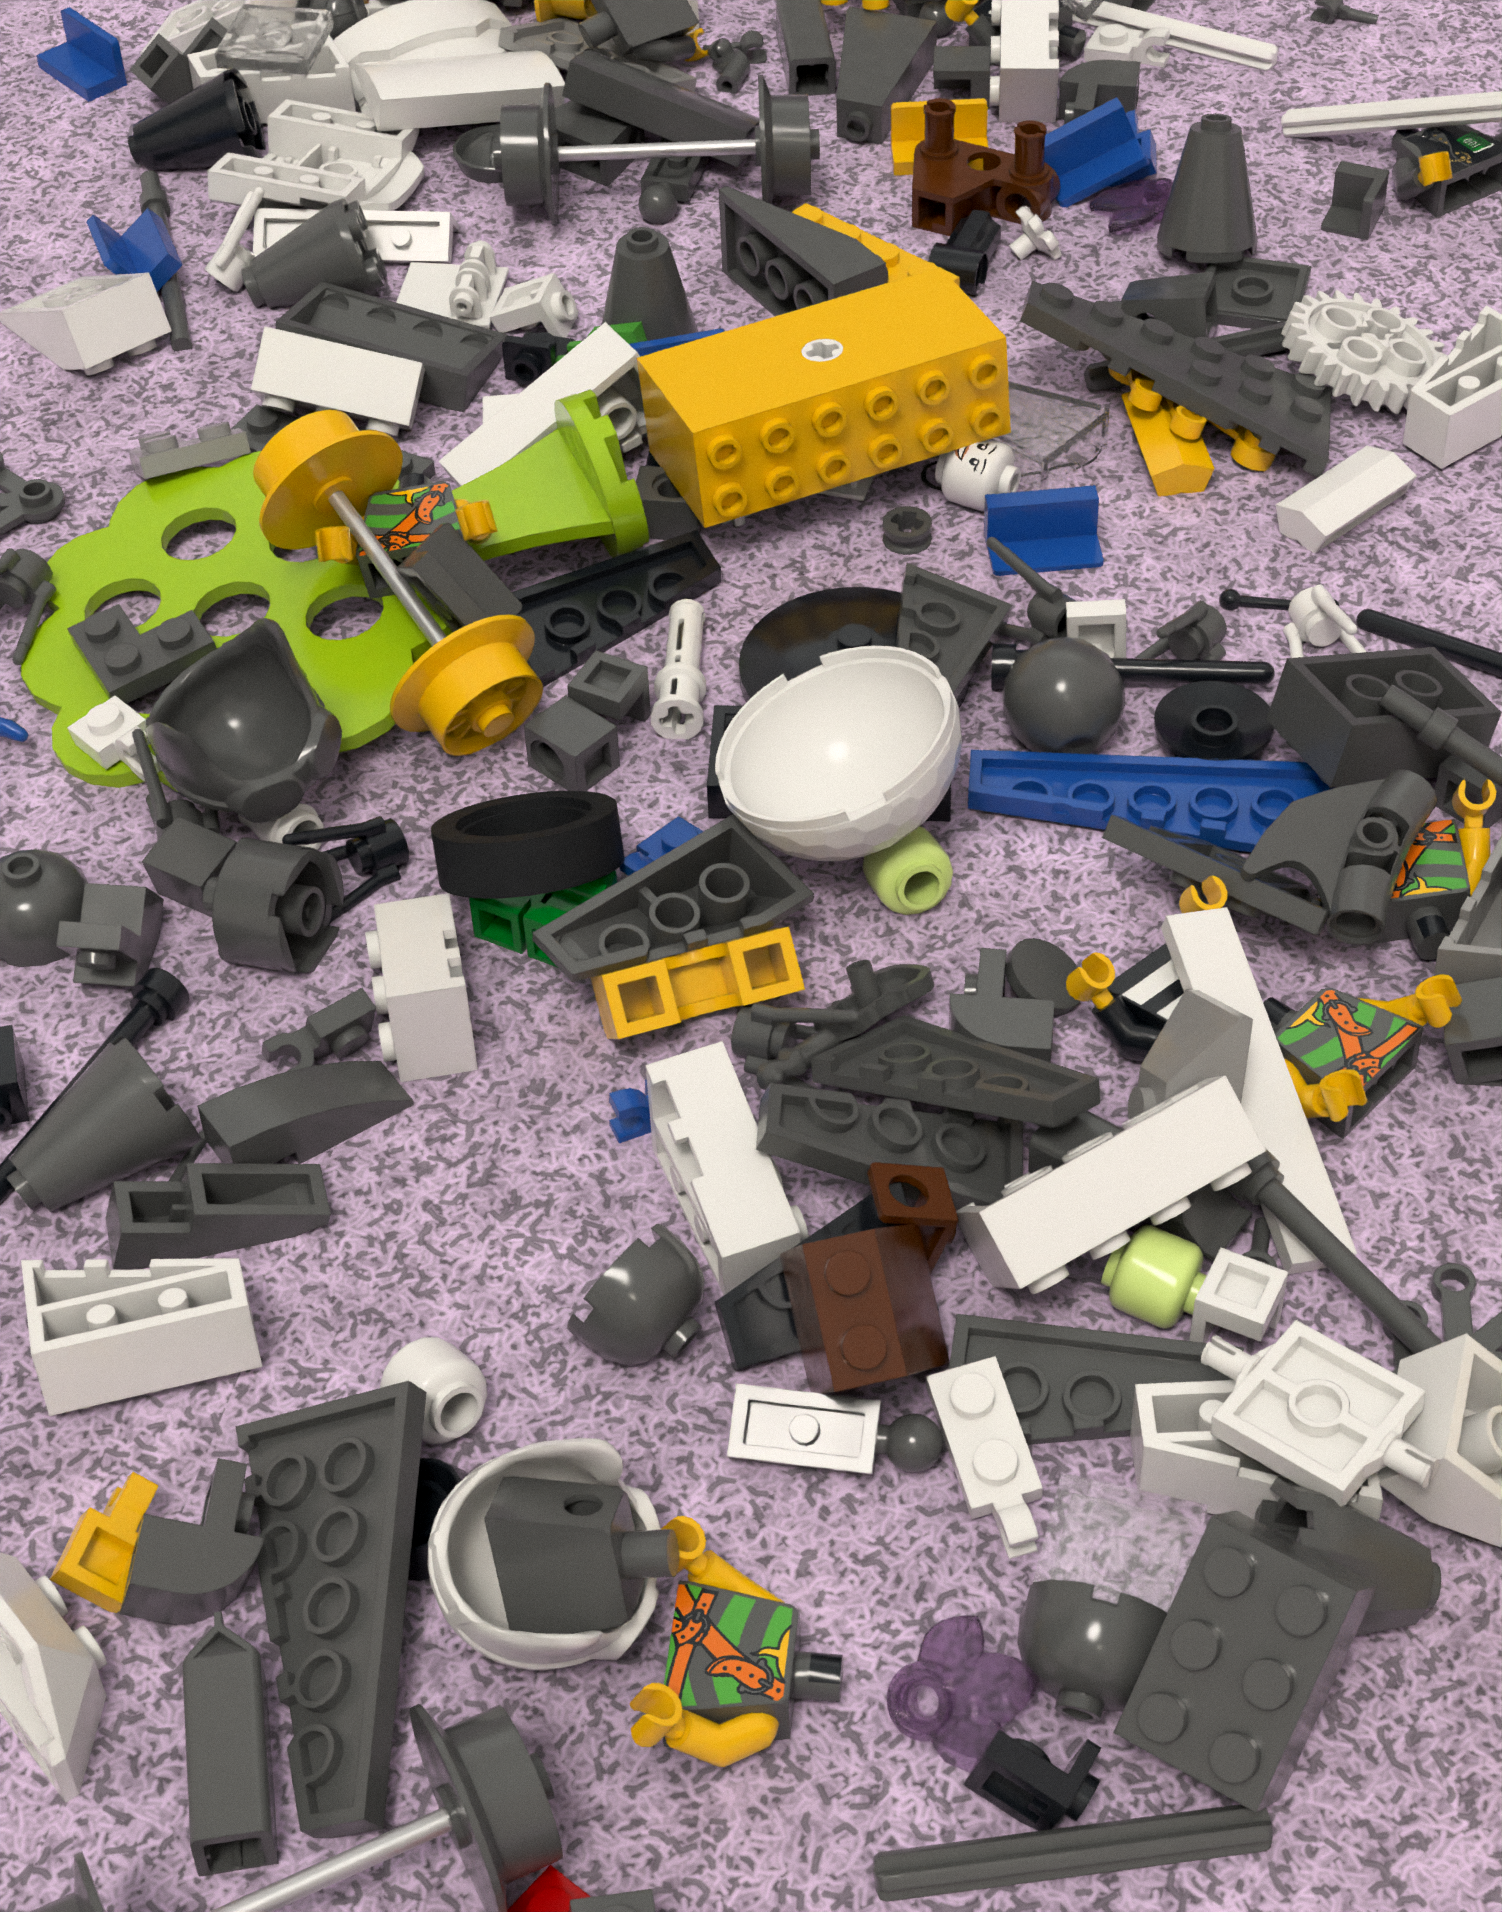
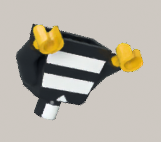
M1209 876L1202 882V891L1207 898L1208 904L1201 901L1196 888L1190 885L1181 894L1179 901L1181 912L1188 913L1223 907L1227 900L1225 884L1216 876ZM1166 943L1116 978L1114 966L1109 958L1101 953H1092L1082 961V968L1077 967L1068 975L1066 980V989L1070 996L1078 1001L1085 1002L1091 1000L1094 1003L1095 1007L1092 1009V1014L1119 1053L1126 1059L1141 1062L1144 1061L1184 993Z

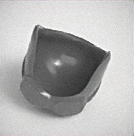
M267 618L257 620L235 638L223 643L221 647L208 653L185 669L165 688L152 708L149 717L146 718L145 725L146 736L156 755L157 762L174 789L196 804L217 811L234 812L253 823H264L279 819L296 808L304 793L317 780L328 776L338 759L342 738L339 720L325 708L323 701L312 688L291 649L284 631L276 621Z

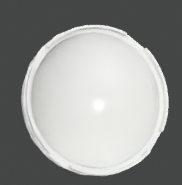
M861 646L819 656L823 665L817 666L789 681L786 680L784 674L780 675L759 690L738 711L720 741L716 754L715 770L726 805L757 839L785 854L802 859L816 861L849 860L864 857L891 847L921 826L934 812L948 791L959 763L962 745L960 713L949 683L941 675L939 668L926 657L907 649L891 646Z

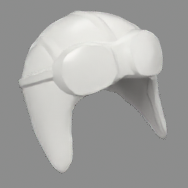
M573 1438L532 1443L505 1453L474 1469L453 1488L442 1502L434 1518L428 1540L430 1583L445 1620L455 1633L472 1649L497 1663L513 1668L552 1670L574 1666L591 1659L618 1660L640 1636L655 1609L659 1596V1590L656 1586L657 1578H644V1585L632 1618L621 1626L575 1634L532 1633L509 1630L484 1521L503 1477L516 1476L618 1486L628 1495L635 1531L661 1530L655 1508L648 1495L642 1489L625 1485L620 1479L623 1463L613 1445L605 1440L595 1438Z

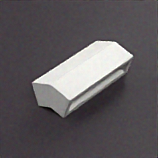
M1367 445L1276 504L1279 532L1290 539L1297 540L1303 547L1313 553H1317L1404 495L1417 475L1394 452Z

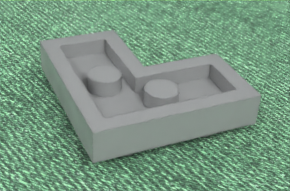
M220 422L197 429L199 438L187 441L180 437L177 438L176 435H171L170 431L146 435L138 438L140 447L128 450L134 471L144 479L249 454L251 451L246 432L239 428L231 430L229 422Z

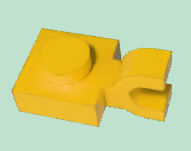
M132 1472L127 1477L123 1488L117 1487L112 1492L103 1514L89 1507L80 1516L49 1580L109 1612L118 1613L121 1609L134 1544L138 1535L136 1530L159 1485Z

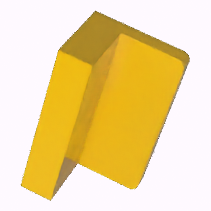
M986 99L951 100L956 106V112L954 113V139L989 148L987 140L988 105ZM927 101L896 102L891 105V156L894 176L913 175L915 148L918 143L925 139L924 104L927 105ZM983 158L973 160L968 165L973 169L983 171Z

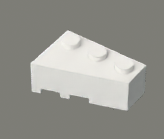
M992 0L991 26H1000V36H991L990 65H1000V76H990V106H999V122H1022L1027 120L1056 122L1059 77V0Z
M322 23L187 55L193 89L226 70L233 68L239 70L248 88L240 90L241 95L247 99L248 103L254 101L261 124L268 123L267 116L286 99L356 112L350 67Z
M264 326L251 390L263 401L262 406L287 413H293L294 408L314 412L338 410L346 413L351 419L368 422L366 430H376L384 432L391 437H398L399 428L412 430L425 368L421 362Z
M449 893L374 904L377 930L365 932L371 970L382 968L383 972L382 976L371 978L377 1015L389 1014L390 1022L378 1024L384 1062L397 1060L400 1082L478 1070L466 984L462 973L461 956Z
M721 1041L647 1064L646 1076L653 1151L723 1295H725L779 1258L781 1253L792 1249L808 1238L809 1235L800 1209L797 1205L790 1206L783 1190L782 1179L774 1159L769 1154L756 1150L758 1127L724 1043Z
M239 1258L151 1259L150 1269L111 1270L108 1259L86 1260L84 1270H45L43 1260H21L31 1356L49 1416L262 1367L253 1316Z
M1235 1380L1135 1384L1130 1439L1138 1497L1214 1515L1237 1510L1252 1519L1255 1518L1256 1510L1263 1499L1278 1502L1281 1496L1270 1488L1277 1477H1285L1211 1435L1212 1415L1233 1392ZM1378 1472L1369 1476L1347 1502V1504L1377 1520L1380 1518L1383 1504Z

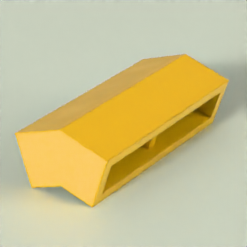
M1130 391L1121 394L1158 497L1179 493L1203 492L1215 468L1202 435L1198 439H1186L1175 434L1170 429L1169 424L1172 417L1165 397H1163L1158 410L1146 411L1134 406L1129 401Z

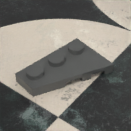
M906 563L901 588L896 647L916 652L932 661L939 668L941 675L947 679L953 695L957 699L1007 624L1012 604Z

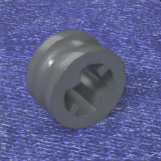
M912 506L897 507L888 511L883 517L882 529L884 533L882 541L891 552L901 555L918 554L930 546L932 540L930 533L932 519L923 509ZM904 529H911V532H904Z

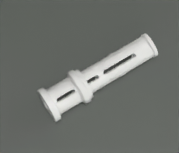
M682 599L671 605L669 610L670 620L665 667L657 673L654 680V693L658 701L655 702L651 710V725L655 732L666 739L693 738L700 732L704 721L703 710L699 703L703 701L706 694V679L699 670L705 613L702 614L704 612L703 606L691 599ZM681 712L686 714L685 723L682 725L680 724Z

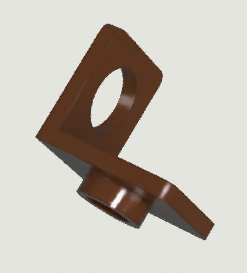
M873 1162L867 1171L879 1219L884 1223L919 1225L931 1275L945 1246L953 1242L959 1222L944 1168ZM894 1182H905L919 1189L921 1193L914 1207L898 1202L892 1196L889 1185Z

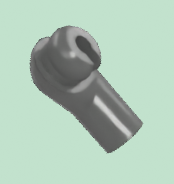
M720 38L713 42L707 51L709 57L714 61L712 66L720 74L716 81V87L720 92L736 94L750 71V62L740 49L732 48L728 39Z

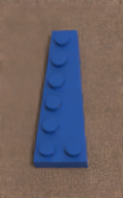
M971 750L968 809L1103 830L1106 829L1110 816L1117 815L1148 830L1152 825L1178 834L1202 839L1225 849L1252 852L1265 830L1291 802L1333 788H1330L1321 781L1318 774L1307 762L1236 759L1215 761L1183 757Z

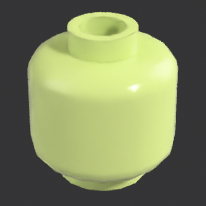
M920 826L891 847L864 856L863 871L870 887L880 901L891 911L903 915L919 914L934 908L945 898L952 885L953 868L948 854L938 841L925 828Z
M1144 1225L1139 1227L1132 1236L1129 1235L1131 1240L1127 1244L1111 1252L1103 1272L1101 1284L1110 1287L1109 1299L1116 1309L1163 1329L1171 1328L1177 1324L1184 1312L1193 1315L1195 1298L1207 1276L1201 1273L1203 1253L1199 1246L1154 1226Z

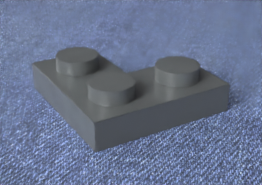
M120 604L102 612H97L86 620L67 628L75 647L108 698L117 696L126 704L172 682L189 666L217 649L213 639L193 610L176 618L168 619L161 625L141 635Z

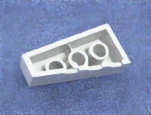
M606 322L603 323L440 459L439 463L457 487H460L499 467L556 430L555 401L589 389L596 394L601 417L608 414L617 433L620 449L624 453L642 444L641 436L647 433L637 357H640V355Z
M1226 1075L1204 1079L1125 1121L1122 1124L1124 1130L1114 1136L1112 1132H1108L1068 1151L1061 1158L1064 1164L1055 1169H1052L1051 1165L1031 1174L1028 1172L1004 1185L1005 1189L1001 1191L1003 1198L988 1206H976L972 1202L956 1211L959 1220L958 1226L993 1287L1022 1289L1027 1286L1031 1294L1041 1292L1065 1279L1069 1272L1064 1264L1087 1251L1092 1259L1095 1260L1127 1244L1131 1239L1126 1230L1149 1217L1153 1225H1158L1186 1211L1191 1207L1187 1195L1210 1183L1214 1191H1218L1248 1176L1252 1171L1247 1162L1264 1153L1266 1149Z

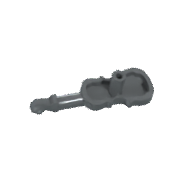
M860 960L847 966L846 971L851 983L850 989L852 994L842 1000L833 1002L831 1006L825 1009L855 1010L860 1014V1020L857 1023H813L816 1033L793 1048L779 1050L778 1059L765 1061L759 1065L756 1074L759 1087L766 1090L770 1083L783 1084L785 1076L804 1074L811 1067L810 1058L857 1037L888 1014L927 994L934 987L930 968L918 964H899L874 972L870 960Z

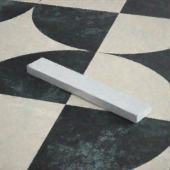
M1228 908L1166 915L1161 930L1183 991L1185 992L1186 989L1200 990L1253 1019L1241 1105L1263 1146L1279 1160L1280 1166L1278 1170L1284 1175L1282 1184L1356 1256L1355 1246ZM1260 1204L1284 1271L1288 1272V1275L1327 1268L1264 1204Z

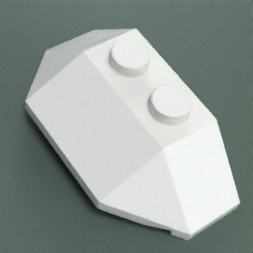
M0 1552V1713L59 1795L67 1803L80 1794L107 1696L98 1670L107 1665V1661L100 1646L85 1626L82 1625L75 1631H72L62 1617L68 1614L67 1607L49 1578L43 1575L34 1581L16 1557Z

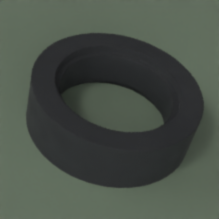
M546 791L493 799L449 813L437 820L431 827L439 885L445 892L461 897L483 899L513 898L564 890L610 874L619 868L625 859L617 802L614 798L597 792Z

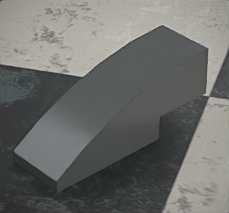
M345 1061L313 1065L275 1074L235 1088L197 1107L205 1140L222 1163L274 1164L292 1155L298 1164H301L413 1106L414 1101L381 1061Z
M186 1163L182 1181H113L105 1218L113 1269L149 1268L151 1259H196L293 1238L328 1224L331 1213L320 1164Z

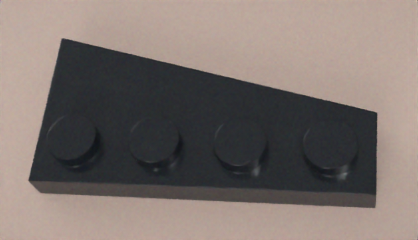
M694 530L512 592L522 603V609L516 616L525 619L532 627L535 635V643L527 661L541 680L543 687L586 663L596 650L605 652L667 616L671 605L676 601L682 599L693 600L719 584L721 581V566L699 532Z

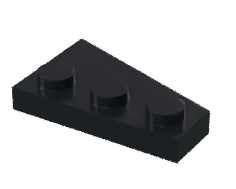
M901 1182L891 1183L889 1190L892 1196L898 1202L908 1206ZM871 1193L795 1247L801 1244L870 1229L908 1224L882 1222L878 1217L873 1194ZM780 1257L714 1302L734 1370L801 1351Z

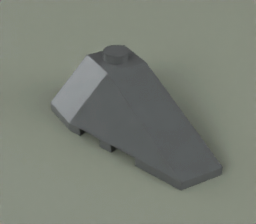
M732 814L534 931L533 941L571 982L764 932L813 902L814 893Z

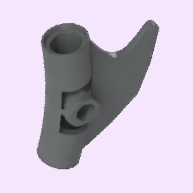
M1399 769L1392 771L1385 779L1340 786L1295 800L1265 830L1245 861L1240 875L1243 879L1251 881L1281 868L1290 867L1297 869L1311 880L1324 908L1330 911L1327 916L1326 928L1331 936L1338 941L1351 945H1368L1377 942L1384 936L1391 898L1402 865L1416 836L1436 807L1437 797L1435 790L1419 774L1410 770Z

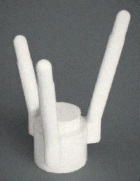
M257 187L254 192L250 191L247 193L222 244L205 267L208 273L235 292H238L244 284L241 269L251 266V260L256 257L239 242L265 192L261 187Z
M1322 585L1307 588L1299 592L1292 599L1288 610L1292 622L1283 628V633L1289 642L1291 658L1304 657L1302 645L1304 641L1318 647L1332 644L1338 638L1351 653L1367 652L1354 636L1358 630L1357 626L1340 609L1331 594Z

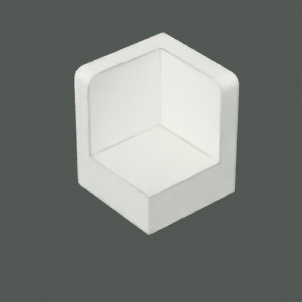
M1220 1248L1195 1298L1189 1341L1206 1343L1214 1325L1261 1342L1267 1327L1276 1329L1280 1321L1288 1272Z

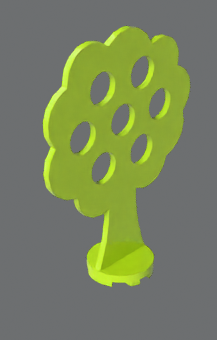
M591 389L578 394L574 393L555 401L556 430L499 467L452 490L454 499H466L470 503L489 500L498 532L492 533L490 539L483 544L476 545L467 540V543L483 561L532 547L595 536L601 538L612 558L635 551L637 548L642 547L643 544L649 542L647 520L635 478L627 479L617 433L608 414L601 417L596 394ZM257 451L242 455L221 467L196 466L152 477L136 485L118 502L109 521V527L78 536L59 548L47 562L53 573L49 583L56 587V592L47 603L49 608L55 613L37 627L31 646L21 665V677L36 703L57 714V718L52 726V748L66 771L92 785L121 788L144 781L121 760L108 769L103 768L75 745L67 728L87 715L92 708L109 700L75 647L67 628L86 620L105 601L118 594L130 591H148L161 598L156 613L145 623L135 627L140 635L161 625L166 620L176 618L190 610H193L200 621L204 612L213 604L226 597L238 594H255L267 599L270 602V607L264 618L272 619L280 625L312 688L323 701L325 708L334 714L340 722L342 738L339 753L365 745L388 732L396 724L390 714V701L393 692L407 670L432 646L396 595L372 599L378 601L384 607L381 616L370 629L357 636L333 640L321 638L310 631L314 617L324 607L337 600L349 597H370L359 565L338 563L333 559L319 562L318 558L304 562H292L275 556L273 553L275 546L265 538L259 524L261 507L266 497L253 478L254 465L261 452ZM398 480L394 485L393 489H399ZM206 520H222L236 527L232 540L223 549L208 557L183 560L166 553L170 540L180 530L193 523ZM415 591L445 635L448 636L453 633ZM239 634L211 636L216 648H219L223 643L235 638ZM138 713L145 719L150 715ZM149 744L148 747L150 748L151 753L154 756H156L151 745ZM162 770L158 772L160 782L178 792L166 779Z

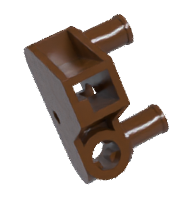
M935 98L927 101V105L924 104L925 139L917 144L914 152L912 227L950 237L959 220L969 216L972 210L989 212L991 218L994 217L1021 224L1020 217L1016 214V211L1022 206H1027L1033 215H1038L1042 222L1050 217L1052 203L1059 195L1061 187L1055 170L1044 162L1047 128L1043 123L1034 120L1019 122L1017 127L1014 128L1015 154L954 139V113L956 112V106L951 100ZM983 158V171L973 169L968 165L973 160Z

